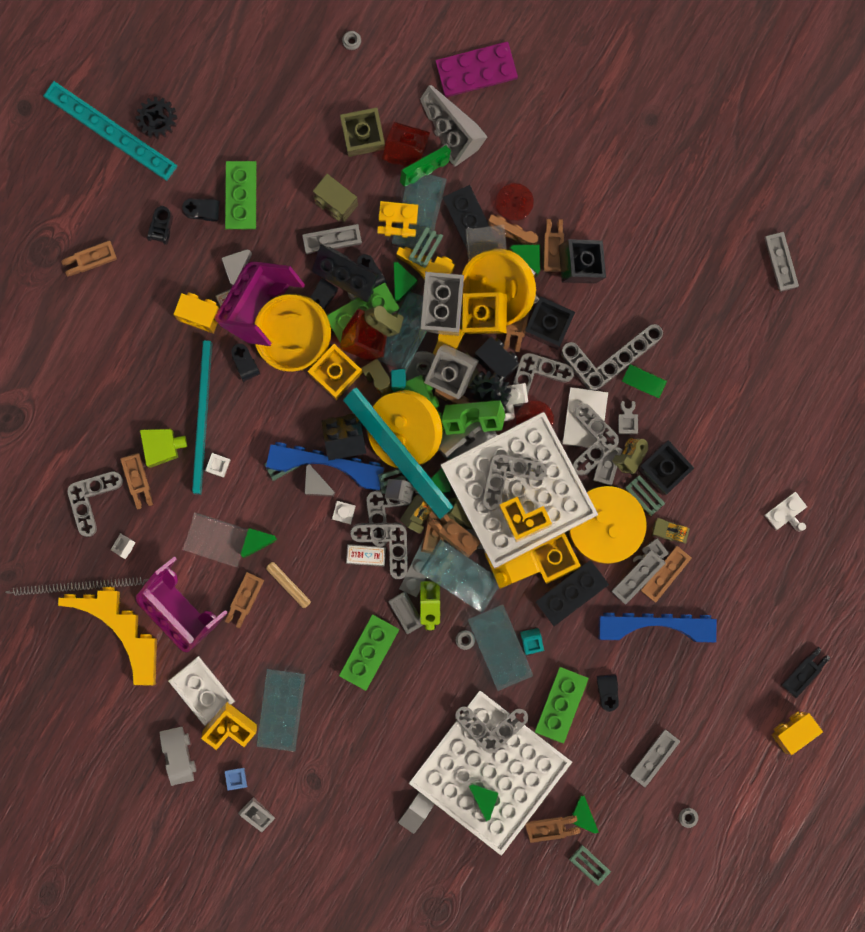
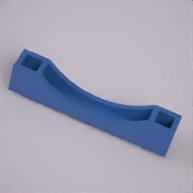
M280 442L270 445L266 464L267 469L286 472L301 465H327L346 473L360 488L374 491L380 490L378 475L384 471V467H380V463L369 461V464L361 463V459L350 458V460L340 458L328 461V456H325L323 451L313 450L312 453L306 452L305 448L294 446V449L286 448L287 444Z
M603 613V616L599 617L598 640H620L636 629L647 626H662L677 630L694 642H716L717 619H711V615H700V619H692V615H681L680 618H673V614H661V618H654V614H642V617H634V613H623V617H615V613Z

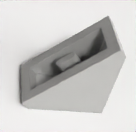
M248 249L222 258L232 287L252 256L251 251Z
M310 464L307 465L305 495L334 496L335 492Z
M388 479L384 498L410 504L414 487L411 483L404 480Z
M419 792L398 823L414 834L426 819L434 803Z
M254 797L238 813L260 832H263L275 819Z

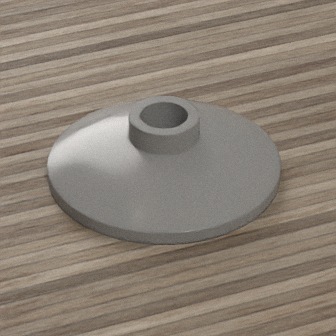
M418 351L411 354L404 364L407 379L411 380L419 375L426 378L436 355L427 351ZM421 364H425V365H427V366H426L425 368H423V367H421L420 365H421Z

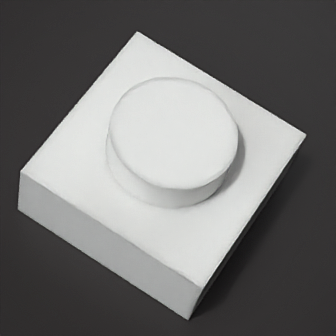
M212 453L205 471L224 478L231 460Z
M337 501L332 520L351 525L356 506Z
M120 533L111 551L126 559L136 542Z

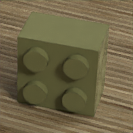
M378 108L340 115L348 157L385 150Z
M328 174L325 175L313 190L315 204L322 210L325 208L329 210L330 216L336 221L341 220L345 222L358 206L357 196Z

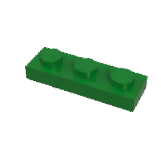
M445 145L402 169L400 183L405 187L417 182L419 178L431 174L435 169L444 167L449 162L451 152L449 147Z

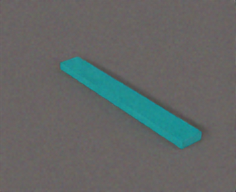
M53 81L43 95L45 99L165 181H168L178 167L177 164L57 82Z
M205 340L202 347L192 492L195 495H202L212 342Z
M357 387L354 388L343 401L438 518H443L453 508V505Z

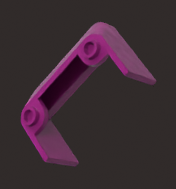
M250 262L241 271L218 310L215 320L222 328L247 343L271 346L272 343L261 329L254 325L258 313L269 301L270 297L284 295L289 286L304 288L305 284L291 266Z
M174 556L153 573L136 595V601L180 650L189 652L220 623L228 612L225 610L217 617L209 611H204L200 614L175 588L178 583L177 575L170 569L177 560Z

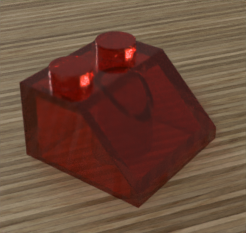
M394 122L386 140L382 160L406 167L417 162L424 156L430 132Z
M357 309L342 332L340 349L367 361L384 357L387 336L366 322L364 317L366 311Z

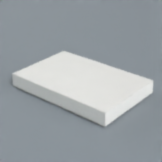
M570 387L563 445L589 448L597 441L577 419L575 411L580 404H588L605 421L608 392ZM580 409L581 414L579 416H585L588 419L585 423L588 425L595 416L593 415L590 418L587 414L588 409ZM597 421L592 424L591 428L593 431L599 432L602 430L603 425Z
M199 656L169 680V683L204 726L212 720L226 702L229 704L235 702Z

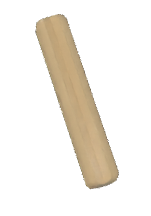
M271 562L266 567V570L302 608H306L311 603L305 594L274 562Z

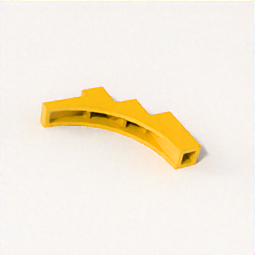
M399 247L396 253L397 258L409 264L424 280L425 272L452 274L455 267L451 259L442 256V258L437 256L434 263L431 262V259L427 267L424 268L409 260L413 250L408 247L404 249ZM424 255L421 261L424 262L427 256ZM462 314L459 336L439 334L433 352L434 355H436L438 349L443 344L456 350L458 349L465 334L462 332Z
M103 587V591H98L97 599H95V595H83V598H76L75 594H64V598H58V606L73 607L86 611L101 619L113 629L129 655L134 685H156L157 639L152 638V635L140 634V638H138V615H133V611H122V614H119L120 592L115 591V587Z

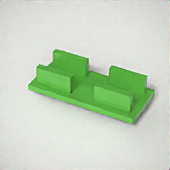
M226 161L225 229H256V161Z
M385 283L373 289L374 293L371 295L369 302L357 298L327 315L330 326L340 343L371 326L364 317L366 310L376 306H383L390 314L400 310Z
M372 615L339 676L366 691L400 629Z
M559 667L535 733L564 744L589 678Z

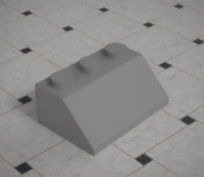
M425 272L421 330L442 335L459 336L464 275Z

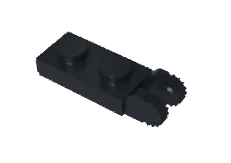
M817 647L781 684L794 698H797L829 661L830 657L828 655L824 656L817 665L812 661L820 654L821 648Z

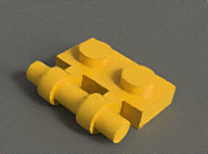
M380 201L379 222H386V227L378 226L377 233L385 234V236L400 235L402 238H408V236L416 237V229H409V224L417 225L418 205ZM392 223L403 224V228L392 227Z

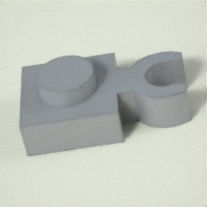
M622 401L620 408L624 414L618 415V434H638V414H632L636 406L635 401L631 402L630 409L625 408V402Z
M656 538L642 548L645 554L635 556L633 561L642 560L651 549L661 558H664L669 552L660 540Z

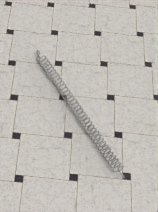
M13 587V592L6 591L5 593H14V595H15L14 587Z

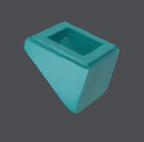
M405 369L391 370V387L393 391L403 390L406 386Z
M539 628L520 632L525 655L544 651Z

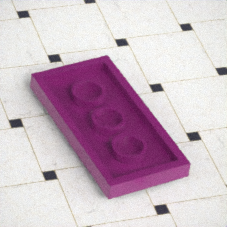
M508 42L435 60L446 98L518 79Z

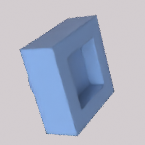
M245 768L225 771L227 790L247 787Z

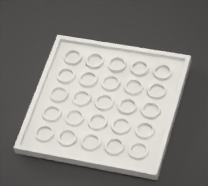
M544 412L441 464L494 569L598 516L593 503ZM506 455L540 462L546 466V477L540 481L507 475L501 504L518 496L526 514L544 506L552 522L551 527L516 542L500 507L494 511H489L484 507L483 498L491 461L494 456ZM499 459L494 464L497 465L498 469H501V466H507L506 471H510L512 461L508 460V464H505L503 459ZM518 462L514 464L513 469L515 472L521 473L525 467L522 463ZM527 464L528 470L525 475H530V471L535 472L537 477L544 473V471H541V467H537L534 470L530 469L531 464ZM495 477L491 479L490 484L493 488H498L502 482L499 478ZM488 490V493H492L491 499H487L486 502L489 503L490 507H493L494 504L498 503V501H495V494L500 495V492Z
M481 691L477 693L467 706L490 731L510 714ZM469 711L463 712L459 717L460 720L466 719L468 724H465L467 728H469L472 722L476 721L475 717L472 720L468 717ZM509 718L507 722L510 723L515 730L517 726L514 724L519 720L515 718V720L511 721ZM456 721L409 784L502 856L571 765L572 761L525 725L496 752L488 753ZM475 724L472 727V733L474 735L482 734L483 727L480 724ZM503 725L500 727L499 732L505 737L510 734L511 730L509 726ZM488 732L478 739L480 742L483 739L487 742V749L490 747L494 749L496 747L494 745L496 741L494 739L490 741L486 737L490 735ZM471 783L499 793L491 818L487 822L469 788Z

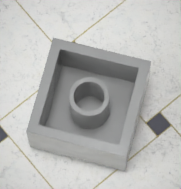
M443 344L436 353L424 383L460 399L467 389L479 360Z

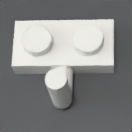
M526 383L507 386V388H511L509 394L512 396L506 404L507 413H505L504 421H510L515 418L513 404L528 402Z
M794 492L764 516L775 530H778L789 521L794 529L800 532L806 529V525L799 523L795 516L807 508L799 495Z

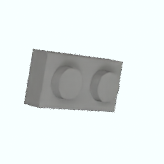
M616 447L597 465L593 481L612 486L617 466L612 460L615 455H621V448Z

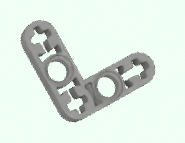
M527 353L520 360L513 385L519 384V376H527L529 379L526 385L528 395L534 374L567 383L572 380L574 370L567 364ZM528 357L532 358L534 365H530L528 370L532 371V374L520 371L521 368L525 370L526 363L523 361L527 360ZM544 363H549L552 365V371L550 373H545L542 371V365ZM556 365L559 366V371L568 369L570 376L564 379L562 378L563 375L558 372L556 376H553ZM524 403L513 404L514 407H521L524 405Z
M580 404L576 408L575 414L577 419L597 441L580 455L573 464L574 469L580 476L588 474L619 443L617 434L588 404ZM580 409H588L587 414L590 418L593 415L595 416L588 425L585 423L588 419L585 416H579L581 414ZM598 421L603 425L601 431L595 432L592 430L591 426L594 422ZM607 429L608 432H606V435L610 438L614 437L615 444L607 445L606 438L602 436V438L600 439L598 436L602 435ZM595 448L602 452L601 457L598 459H594L590 455L591 451ZM587 455L594 464L590 465V462H588L585 466V471L582 469L578 471V463L583 464L587 460L584 458Z
M506 455L494 456L491 461L483 498L484 507L489 511L497 510L500 507L507 475L540 481L546 477V466L540 462ZM499 459H503L505 464H508V460L512 461L510 471H506L507 466H501V469H498L494 463L498 462ZM515 463H522L525 467L524 471L521 473L515 472L513 469ZM527 464H531L530 469L534 470L537 467H541V471H544V473L540 474L539 477L535 476V472L531 471L529 472L530 475H525L528 470ZM492 478H499L502 482L501 486L493 488L490 484ZM488 490L500 492V495L495 494V501H498V503L494 504L493 507H490L489 503L486 502L487 499H491L492 493H488Z
M105 473L75 482L68 487L69 500L78 531L82 536L91 537L97 530L89 497L120 488L123 484V478L119 473ZM113 475L115 478H119L115 486L112 483L106 484L108 488L105 489L102 478H105V481L111 480ZM93 481L100 482L101 487L98 491L94 492L91 490L90 484ZM77 486L78 489H82L79 496L80 499L85 498V501L74 503V500H78L77 496L72 494L75 491L74 487ZM79 505H86L87 513L85 515L78 514L77 508ZM90 516V519L86 520L87 524L92 526L90 533H87V531H83L85 522H80L79 519H85Z
M382 491L371 492L367 497L369 523H373L372 517L375 514L382 515V523H387L385 508L407 506L410 504L402 502L391 503L386 498L387 505H383L384 501H379L378 505L375 506L373 502H370V499H373V495H377V498H383L382 494L384 493ZM377 530L373 531V534L376 537L378 536ZM372 542L378 547H383L387 544V542H382L381 544Z
M358 523L352 527L351 537L356 542H389L390 573L395 579H402L406 576L407 530L402 523ZM367 527H371V538H367L368 534H362L361 537L354 534L357 528H361L363 532H368ZM380 527L384 530V535L376 537L373 534V530ZM397 527L400 528V531L404 532L400 533V541L404 540V543H392V540L396 541V533L392 531H396ZM401 546L404 549V553L401 556L394 555V547ZM392 559L405 560L404 562L400 561V567L404 569V571H401V574L393 571V569L397 568V561L393 562Z
M468 707L458 708L455 714L457 721L488 753L496 752L528 721L526 711L515 709L490 731ZM461 710L464 712L469 711L468 717L471 720L473 717L476 718V721L472 722L469 728L465 726V724H468L466 719L460 720L459 718ZM515 713H523L524 716L522 718L524 721L522 723L517 721L514 724L517 728L514 730L507 720L510 718L513 721L516 718ZM475 724H480L483 727L482 734L474 735L472 727ZM503 725L509 726L511 730L510 734L505 737L499 732L500 727ZM488 732L490 735L486 737L490 741L494 739L496 747L494 749L491 747L487 749V742L484 739L480 742L478 739Z

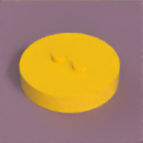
M492 249L476 255L465 266L462 273L464 275L463 293L500 292L507 295V326L521 320L532 308L536 295L534 275L529 265L516 253L506 249Z
M281 295L273 298L262 307L254 324L261 329L272 343L271 346L255 344L259 354L269 365L282 371H301L312 367L327 352L331 340L330 322L325 311L317 302L302 295Z
M401 390L383 396L374 404L373 408L419 465L429 461L436 454L442 440V423L436 408L426 397L414 391ZM367 430L370 444L379 458L388 465L398 468Z
M604 486L588 491L587 494L598 516L569 530L573 545L584 557L597 563L612 564L625 560L637 551L645 537L646 517L641 504L629 492L617 487Z

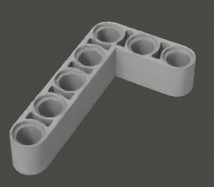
M650 325L597 368L578 345L573 342L563 346L561 356L573 368L574 373L588 390L597 391L658 343L662 338L663 330L659 325ZM655 330L658 333V338H651L649 331ZM641 342L643 350H636L634 343ZM573 348L575 355L572 357L567 356L565 350ZM623 353L628 355L629 361L621 362L619 355ZM580 362L585 363L587 370L580 371L577 368V364ZM607 365L612 366L614 373L607 374L604 371V367ZM596 377L599 380V385L592 386L589 379Z

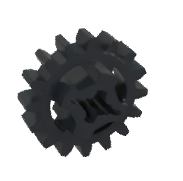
M154 97L152 102L148 98V103H141L143 108L137 109L140 115L136 116V120L141 121L137 125L139 128H142L143 134L148 132L149 138L153 134L157 139H159L160 134L166 137L165 132L172 133L171 126L176 127V123L173 121L178 119L177 115L174 114L176 110L171 108L172 104L170 101L165 104L164 98L158 101L157 97ZM164 109L168 111L169 118L164 115ZM159 115V116H160V119L157 118V119L154 121L153 117H157V116ZM144 118L150 121L149 127L145 124Z
M481 371L470 384L472 387L470 392L475 393L473 399H478V402L501 400L502 405L505 407L512 396L509 394L511 388H507L509 382H503L504 377H497L496 372L494 375H491L490 371H487L486 374Z

